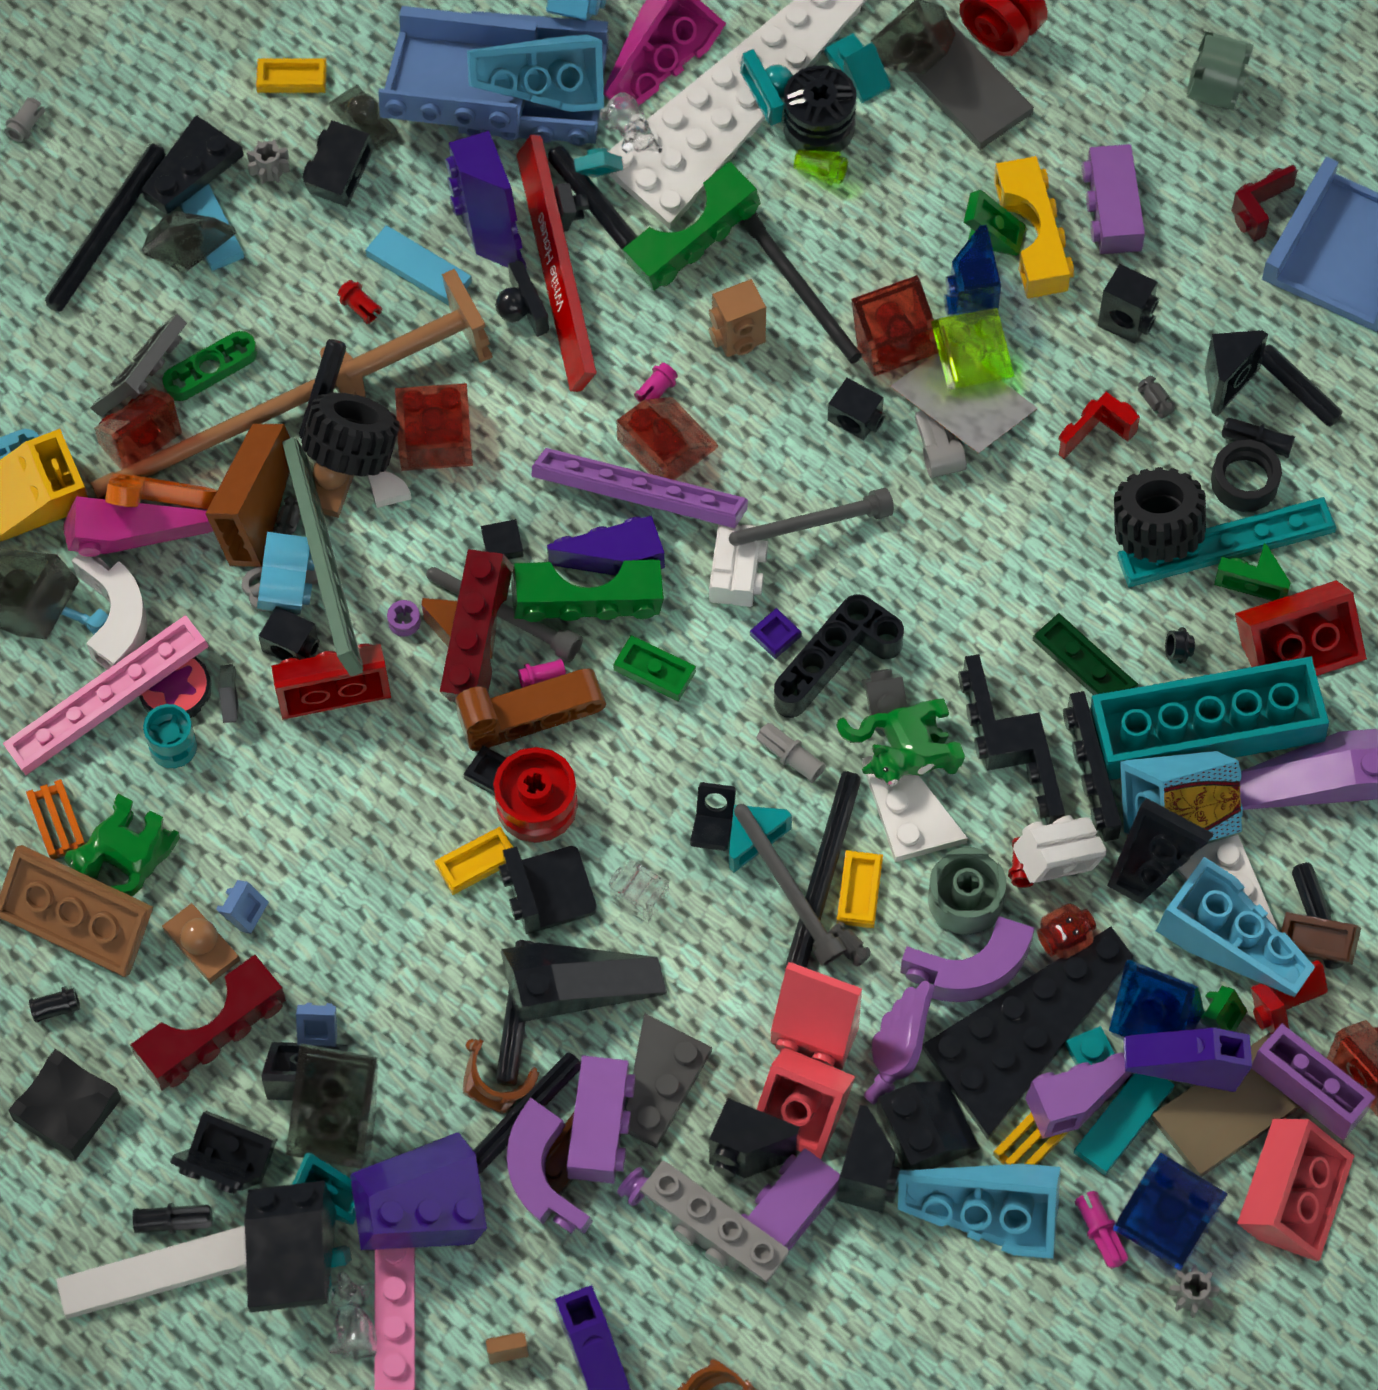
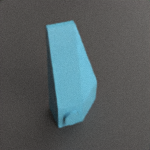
M576 35L467 50L468 81L471 87L569 112L604 109L601 39L591 35Z
M1203 857L1166 908L1156 932L1191 954L1295 997L1315 966L1286 933L1279 932L1267 919L1268 913L1260 904L1256 906L1243 891L1245 887L1235 876Z
M1007 1164L900 1171L898 1210L941 1227L948 1225L968 1233L967 1237L976 1241H980L981 1238L1002 1246V1251L1012 1255L1053 1259L1059 1205L1060 1167Z

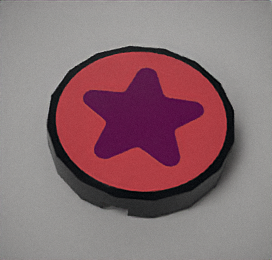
M195 656L141 694L139 698L142 706L149 713L157 706L174 704L183 708L190 718L195 717L211 696L210 675L205 664Z

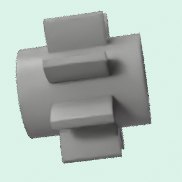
M274 139L271 142L257 141L254 151H247L250 176L258 174L261 184L274 180L278 183L280 182L279 177L283 172H290L289 161H287L289 159L287 147L279 149Z
M1193 1265L1191 1272L1186 1275L1178 1270L1174 1278L1180 1285L1170 1286L1168 1295L1177 1296L1178 1298L1175 1310L1179 1311L1182 1308L1190 1310L1192 1318H1195L1197 1311L1202 1307L1206 1311L1211 1312L1214 1305L1208 1297H1217L1220 1288L1211 1286L1210 1280L1213 1273L1208 1272L1204 1274L1199 1272L1196 1265ZM1189 1285L1196 1286L1197 1292L1200 1293L1199 1297L1192 1296V1291L1188 1289Z

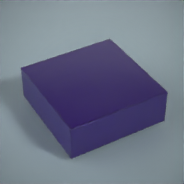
M776 608L750 630V636L776 659L802 637V631Z

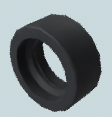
M1251 439L1234 441L1225 445L1216 456L1211 474L1212 490L1218 500L1230 509L1240 512L1257 511L1268 506L1276 497L1282 476L1281 461L1276 453L1264 443ZM1242 460L1257 463L1266 471L1267 483L1263 488L1256 491L1237 489L1225 478L1227 466L1235 461Z

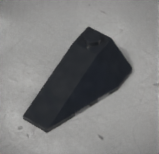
M539 942L501 949V956L518 1023L652 998L667 993L658 957Z

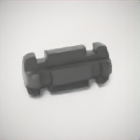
M1148 376L1139 382L1138 391L1145 393L1143 398L1153 411L1158 410L1157 416L1165 418L1174 412L1175 403L1174 401L1169 402L1170 396L1160 383L1154 382L1156 378Z
M289 496L284 499L285 505L281 506L276 520L277 527L273 528V533L292 535L296 530L301 516L299 514L300 510L297 498Z
M843 922L837 923L828 933L832 932L835 938L840 937L847 949L844 955L848 959L852 958L855 966H860L869 958L870 949L868 947L864 948V943L850 929L846 930Z

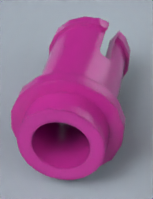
M661 363L659 366L655 365L652 368L653 374L634 393L638 402L641 403L645 399L644 406L648 409L654 406L656 401L669 387L673 388L676 385L675 380L678 375L666 363Z
M562 659L531 667L528 663L524 664V668L518 669L521 688L566 674Z

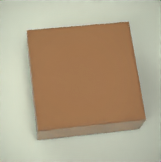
M523 1332L486 1340L490 1364L529 1357L526 1337Z

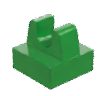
M1222 985L1218 992L1210 991L1205 995L1210 1003L1208 1009L1202 1010L1197 1008L1195 1014L1200 1022L1208 1028L1235 1032L1248 1010L1235 989Z

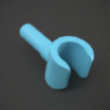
M66 606L61 610L62 615L84 624L92 634H95L108 618V614L102 609H98L91 617Z

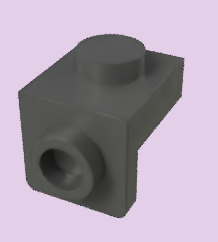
M892 669L870 672V678L862 680L863 688L866 690L870 715L889 713L894 709L907 707L903 677L899 674H892Z

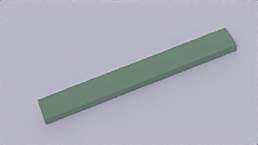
M292 437L282 443L336 654L352 677L362 673L364 668L310 461L298 440Z

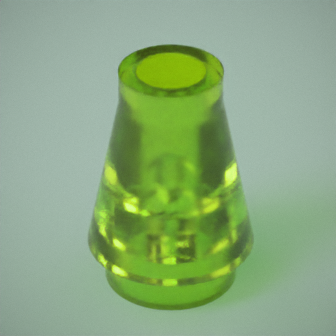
M799 149L794 158V169L801 170L829 186L833 185V183L841 184L847 173L848 159L841 156L840 152Z

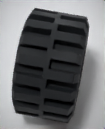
M333 392L327 393V395L322 394L312 401L301 441L302 449L307 452V456L335 472L352 476L378 475L379 472H384L387 466H389L400 424L397 421V417L388 408L371 399L349 393Z
M1156 467L1152 471L1144 469L1140 471L1139 475L1132 474L1128 476L1127 482H1121L1118 486V492H1115L1114 527L1118 544L1123 545V550L1126 553H1134V558L1139 560L1147 558L1149 562L1157 563V560H1164L1165 563L1173 562V558L1182 559L1187 557V552L1196 551L1198 543L1203 542L1206 532L1205 491L1201 490V484L1197 480H1192V476L1186 472L1180 474L1179 470L1173 468L1163 470V467Z

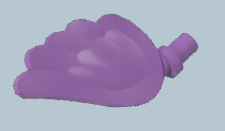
M928 981L921 982L917 988L908 987L904 991L901 999L894 1003L892 1010L883 1016L880 1031L872 1039L873 1060L880 1073L874 1078L875 1082L863 1095L873 1105L877 1103L879 1096L895 1089L893 1083L910 1075L918 1063L923 1045L927 1014L934 993V985Z

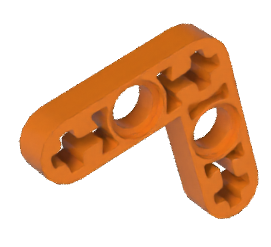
M115 473L108 481L105 502L125 507H138L141 500L144 499L208 509L217 490L209 487Z

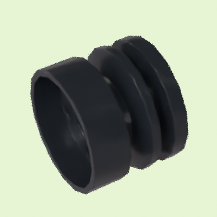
M813 65L799 70L789 79L784 90V135L788 143L797 152L809 157L826 158L838 154L849 146L855 134L856 88L852 80L843 71L827 65Z

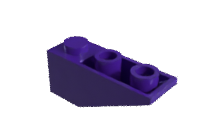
M652 515L643 518L631 517L622 524L608 528L604 526L596 527L586 534L576 537L564 536L556 539L551 544H547L548 562L557 567L614 576L620 571L623 561L660 560L661 569L665 568V554Z
M1203 1028L1125 1036L1123 1039L1126 1072L1235 1092L1252 1068L1249 1034L1218 1028Z
M589 1285L555 1298L556 1313L586 1389L631 1390L593 1286Z

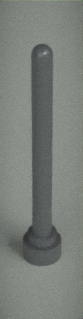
M887 488L872 490L867 496H864L862 501L732 532L729 535V542L733 546H739L866 514L868 517H874L875 519L892 516L894 512L893 499Z
M431 567L427 570L426 576L428 580L459 596L461 580L436 567ZM504 603L501 604L497 612L499 618L550 644L551 649L555 651V655L567 662H571L581 648L583 637L571 630H559L557 632L538 621L529 622L524 619H514L513 608Z
M738 804L734 809L735 816L815 942L812 945L816 949L813 952L821 966L834 961L847 951L840 937L835 938L832 932L827 933L749 808L745 804Z

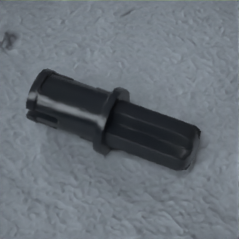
M1227 418L1222 429V437L1232 441L1250 439L1258 441L1271 448L1276 454L1285 456V458H1289L1295 439L1294 435L1290 436L1264 428L1265 424L1261 423V426H1257L1233 418Z
M168 1203L167 1207L134 1208L132 1215L133 1229L135 1234L155 1231H169L170 1234H175L176 1230L209 1228L212 1226L213 1214L209 1205L175 1207L174 1203Z

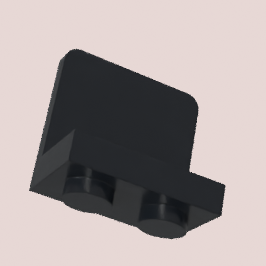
M517 846L502 850L504 864L498 865L504 887L511 886L514 898L509 899L511 911L515 921H522L526 935L592 916L596 913L597 905L577 847L568 846L521 860Z
M205 1111L201 1115L190 1149L173 1154L170 1163L180 1167L178 1172L186 1177L201 1179L203 1176L215 1181L214 1187L236 1194L237 1190L248 1189L262 1183L277 1138L212 1112Z

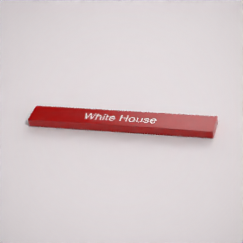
M530 135L516 156L569 389L572 392H580L597 372L543 139L538 135Z

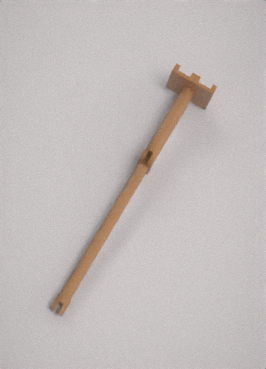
M455 268L442 274L449 307L452 312L355 358L345 352L334 387L338 393H349L366 398L363 377L460 331H463L480 363L493 358L487 346L490 345L489 338L483 329L486 327L485 322ZM323 347V348L320 350L321 359H322V356H323L325 347ZM315 379L115 473L142 477L156 474L249 430L252 424H261L308 402ZM111 472L90 482L98 499H105L108 481L115 473Z

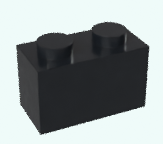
M331 120L328 129H324L319 135L317 141L318 150L313 161L309 160L303 171V182L309 193L347 207L375 148L370 134Z

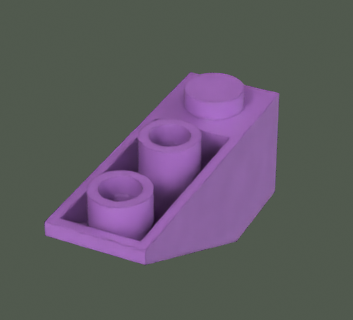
M1124 1053L1113 1054L1103 1062L1092 1065L1088 1062L1080 1063L1073 1066L1069 1071L1055 1075L1053 1072L1044 1073L1032 1081L1025 1099L1042 1139L1079 1129L1132 1076L1133 1073L1125 1071Z

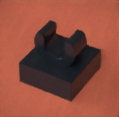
M557 183L554 191L563 229L566 232L569 230L572 221L585 218L583 210L589 209L587 195L578 194L573 196L570 183Z

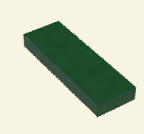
M1060 613L1033 635V641L1092 695L1137 688L1139 685Z

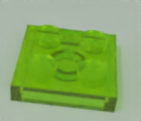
M998 308L943 317L931 321L948 391L1004 381L1015 377Z

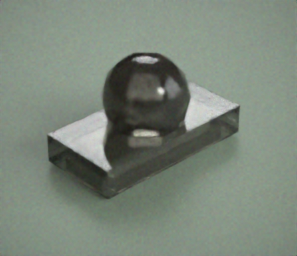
M358 84L329 102L330 109L344 125L370 134L375 145L373 153L399 137L397 128L390 120L380 117L379 104L376 99L370 94H366Z

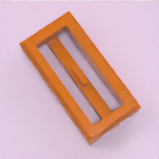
M61 779L54 781L55 785L50 787L47 784L40 786L41 790L34 792L33 789L26 791L48 855L53 860L63 857L67 851L77 849L85 844ZM59 793L76 842L71 844L68 843L52 799V795ZM43 798L62 846L58 849H54L37 802Z

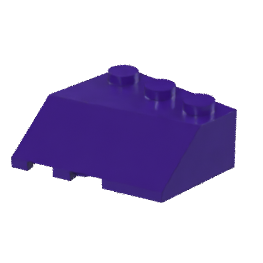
M490 131L449 142L450 157L445 158V163L450 176L447 177L452 196H449L454 215L462 216L476 255L507 268L509 263L520 260L527 271L526 262L520 251L523 246L515 222L517 221L512 188Z
M459 1132L358 1170L350 1175L361 1250L471 1245L487 1229L476 1154Z

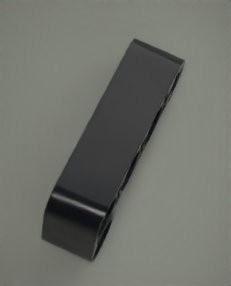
M855 594L846 598L777 678L774 684L775 710L786 718H794L802 714L860 645L881 659L895 658L900 654L903 647L904 626L902 621L867 596ZM861 614L865 618L863 620H854L850 616ZM883 634H890L895 638L890 641H885L880 639L879 636ZM831 640H839L843 644L841 646L835 647L829 645L827 642ZM816 666L821 670L817 673H810L805 668Z

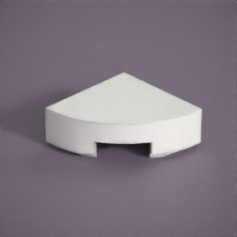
M384 471L379 472L378 475H368L376 508L411 500L408 486L395 474Z

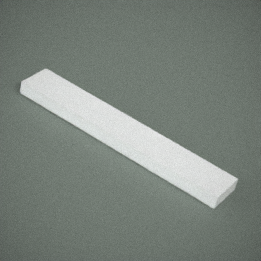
M245 1226L57 1278L56 1282L65 1318L70 1319L246 1269Z

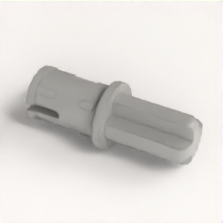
M767 723L760 729L756 737L757 740L781 758L780 763L782 765L789 764L811 783H814L825 770V763L801 747L802 742L800 740H792L771 723Z

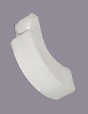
M78 554L72 560L76 576L105 597L111 604L106 622L86 643L91 659L108 670L144 644L147 631L146 610L136 580L121 562L118 561L110 569L97 556L91 558Z

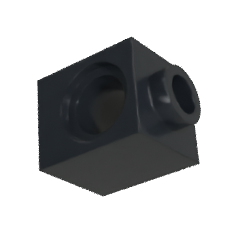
M846 378L828 403L827 421L865 440L871 430L874 432L878 431L885 419L886 414L883 412L884 397Z
M277 606L258 635L261 650L280 660L289 658L301 660L314 657L320 643L315 623Z

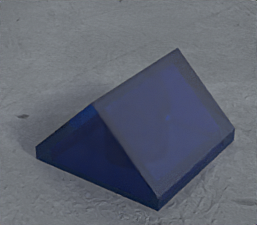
M1127 960L1109 1031L1125 1037L1193 1030L1197 1027L1204 1013L1199 987L1142 964Z

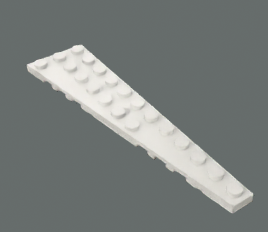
M793 0L608 151L609 153L622 156L623 170L608 175L671 230L696 201V197L704 189L703 182L722 168L727 161H730L737 154L738 148L756 132L761 122L765 120L762 111L740 73L742 54L754 49L764 69L770 65L779 64L787 67L792 72V75H794L799 70L813 66L824 49L836 40L844 26L850 19L853 20L867 0Z

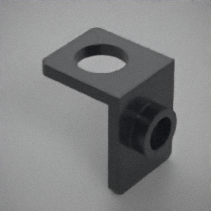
M705 782L699 783L696 817L690 846L721 851L728 849L736 797V788L734 786ZM717 793L725 797L727 804L722 808H713L707 804L705 798L710 794Z

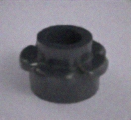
M1180 627L1178 631L1170 630L1165 640L1166 657L1169 660H1178L1179 664L1186 662L1188 657H1192L1194 654L1195 639L1193 635H1189L1184 627Z

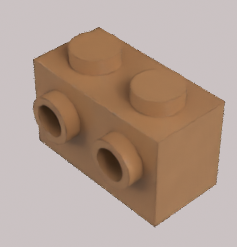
M752 279L712 294V309L709 310L712 327L709 328V334L716 348L721 346L726 357L734 354L745 355L751 352L755 346L766 342V306Z

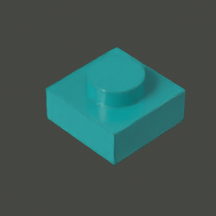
M606 148L590 149L587 151L586 156L574 158L575 171L593 178L623 170L622 156L609 153Z
M1101 1026L1066 1040L1065 1043L1075 1065L1088 1062L1090 1065L1096 1064L1115 1054Z

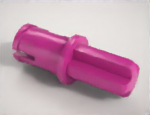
M1087 1192L1086 1194L1093 1208H1089L1083 1195L1075 1200V1205L1078 1207L1089 1229L1087 1236L1089 1239H1094L1107 1267L1110 1269L1118 1268L1128 1261V1254L1115 1230L1117 1223L1114 1220H1110L1098 1192Z

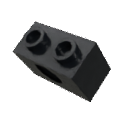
M1119 264L1103 290L1098 326L1136 344L1141 334L1148 335L1155 323L1156 316L1153 313L1160 299L1156 296L1158 282Z

